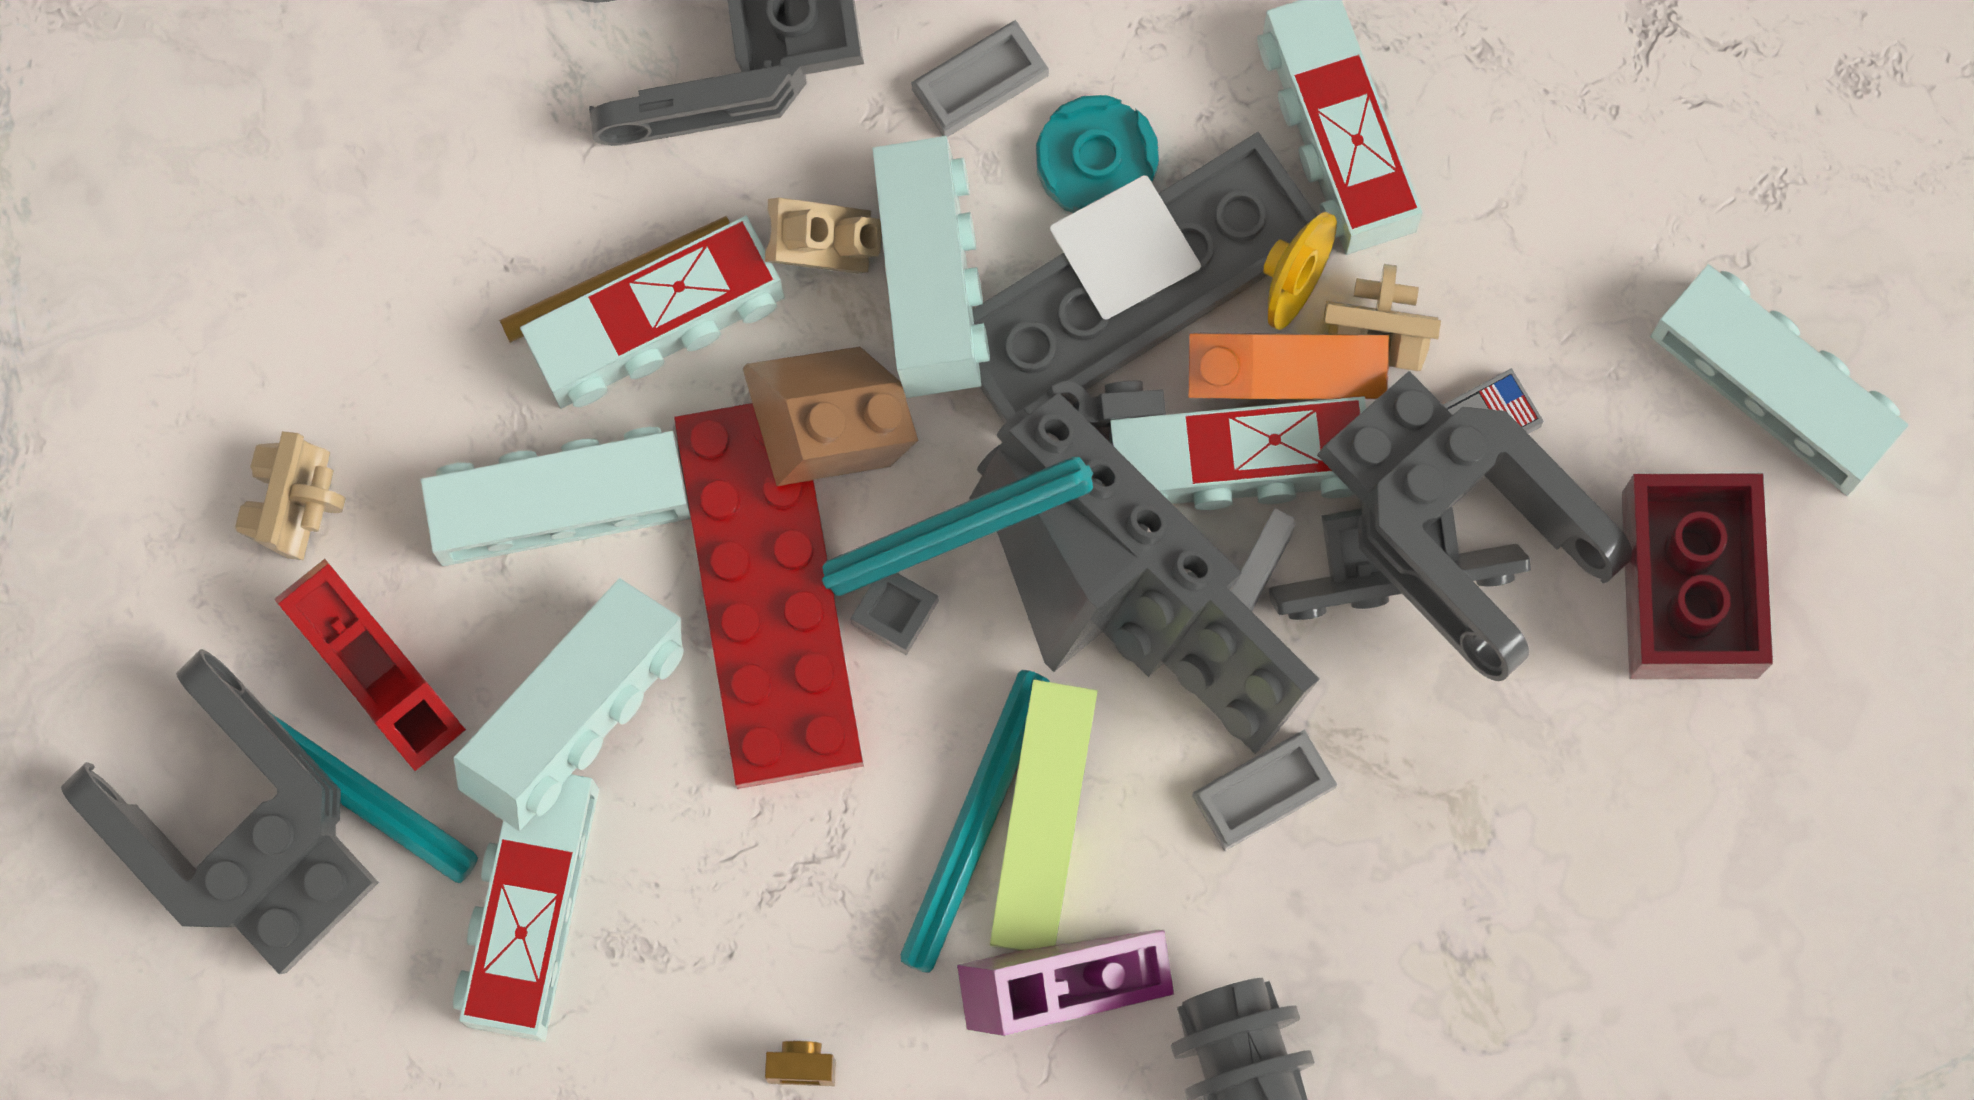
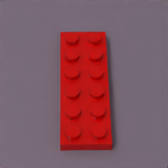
M753 403L675 416L674 420L737 789L864 767L834 593L831 589H826L822 582L824 577L822 566L828 559L814 480L781 486L776 485Z

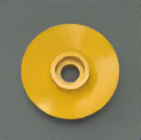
M1328 212L1319 214L1307 223L1290 243L1280 239L1270 250L1264 264L1263 273L1272 277L1268 296V323L1271 327L1281 330L1288 326L1298 315L1313 292L1334 243L1337 229V220L1334 215Z

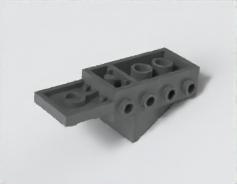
M1057 393L1031 414L1025 409L1016 412L997 433V437L1002 443L995 447L977 467V471L982 477L970 495V500L1071 457H1080L1085 465H1090L1093 472L1091 477L1093 489L1089 494L997 531L1044 663L1055 672L1103 632L1115 644L1120 654L1127 660L1132 661L1148 677L1165 664L1176 675L1180 684L1189 692L1194 693L1222 721L1224 727L1231 735L1240 739L1256 754L1272 740L1320 678L1230 591L1242 572L1060 393ZM1048 433L1056 436L1059 441L1051 439ZM1184 569H1188L1192 572L1186 573Z

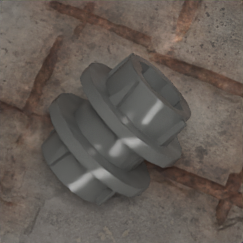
M1254 978L1229 984L1189 998L1182 1002V1006L1177 1007L1185 1037L1171 1044L1174 1058L1198 1055L1205 1077L1204 1081L1185 1089L1187 1100H1308L1300 1071L1314 1065L1315 1062L1311 1050L1287 1054L1280 1029L1299 1021L1300 1015L1297 1006L1279 1008L1270 981L1264 982L1263 978Z

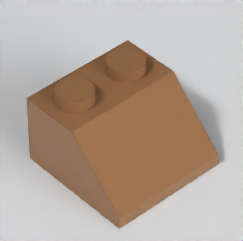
M860 346L747 363L742 368L777 486L891 467L919 441L901 381Z

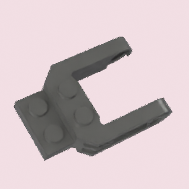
M582 0V1L600 3V2H610V1H615V0ZM727 0L735 57L741 72L638 90V97L610 101L595 108L594 106H589L593 140L603 145H628L781 118L807 84L806 74L864 64L855 0Z
M1410 371L1324 445L1317 454L1362 501V516L1358 519L1359 549L1476 671L1494 681L1505 680L1528 658L1529 647L1527 641L1518 627L1425 532L1477 485L1484 476L1556 550L1562 547L1581 568L1592 576L1601 579L1602 583L1610 581L1630 562L1632 557V548L1624 532L1506 411L1461 407L1452 415Z
M200 649L177 671L178 680L277 788V795L269 801L262 802L197 866L196 870L137 804H127L103 778L92 771L95 768L92 763L85 762L61 786V790L73 808L181 926L236 927L278 974H285L379 882L336 836V824L340 821L341 789L220 660L211 653Z

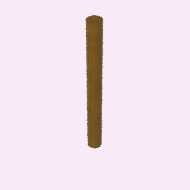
M724 216L499 320L509 342L511 343L524 337L520 329L521 326L730 224L727 216Z

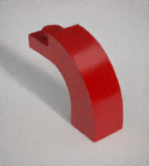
M326 559L318 563L274 599L414 771L418 770L466 731L464 726Z

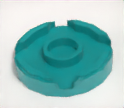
M1108 95L1081 96L1061 105L1050 116V120L1041 130L1036 143L1037 175L1046 194L1065 211L1075 213L1142 176H1148L1153 184L1159 166L1158 139L1148 119L1136 108L1134 111L1130 106L1122 104V100Z

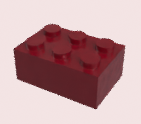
M1763 473L1633 474L1622 491L1623 532L1632 548L1631 560L1625 565L1629 679H1758L1773 664Z

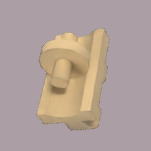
M779 197L768 199L767 211L771 219V235L765 250V262L859 274L868 273L869 257H877L880 254L881 221L877 218H871V210Z
M1384 264L1380 281L1356 278L1354 297L1377 300L1376 308L1326 301L1323 320L1325 323H1330L1328 334L1367 335L1368 329L1392 333L1389 348L1390 367L1421 371L1429 351L1431 338L1439 339L1441 320H1438V317L1391 310L1392 302L1416 306L1419 287L1395 284L1397 265Z
M284 431L281 433L279 443L256 445L250 466L254 478L269 485L264 503L246 501L240 506L235 525L236 531L287 559L304 560L310 532H319L323 512L342 513L346 499L344 496L329 490L334 470L327 468L330 452L304 440V436L299 433Z

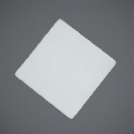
M1142 176L1052 224L1050 227L1052 234L1092 302L1105 320L1201 268L1200 262L1148 176Z

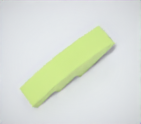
M1033 680L990 946L1022 951L1056 945L1098 690Z

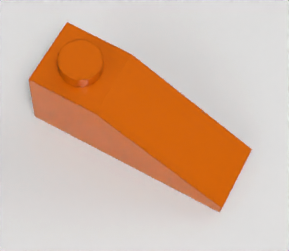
M1189 334L1188 398L1341 399L1365 396V399H1378L1388 390L1389 335Z

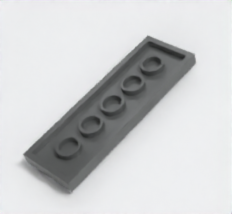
M1256 132L1159 193V196L1200 262V270L1105 320L1101 317L1067 257L1062 253L985 301L983 305L972 309L974 325L982 323L985 325L990 361L979 363L982 385L980 388L1004 424L1019 410L1025 409L1031 414L1052 398L1047 396V389L1058 382L1072 381L1087 390L1268 276L1263 273V268L1274 244L1280 239L1290 243L1299 231L1314 219L1317 214L1259 132Z

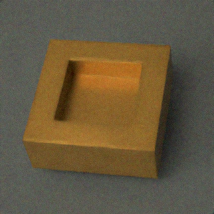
M783 1041L782 1052H766L765 1079L769 1084L835 1086L836 1059L833 1054H821L822 1043Z

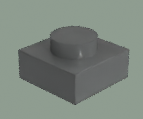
M896 573L870 585L850 618L851 624L907 655L938 604V595Z

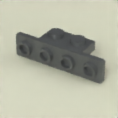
M1453 507L1425 531L1471 580L1476 581L1479 586L1491 587L1508 584L1515 580L1514 574L1531 570L1530 558L1518 544L1459 554ZM1362 508L1321 515L1330 577L1269 588L1270 601L1279 615L1288 614V617L1293 620L1317 618L1327 612L1326 607L1351 603V606L1357 609L1375 608L1387 604L1389 596L1402 594L1359 549L1358 519L1362 516Z

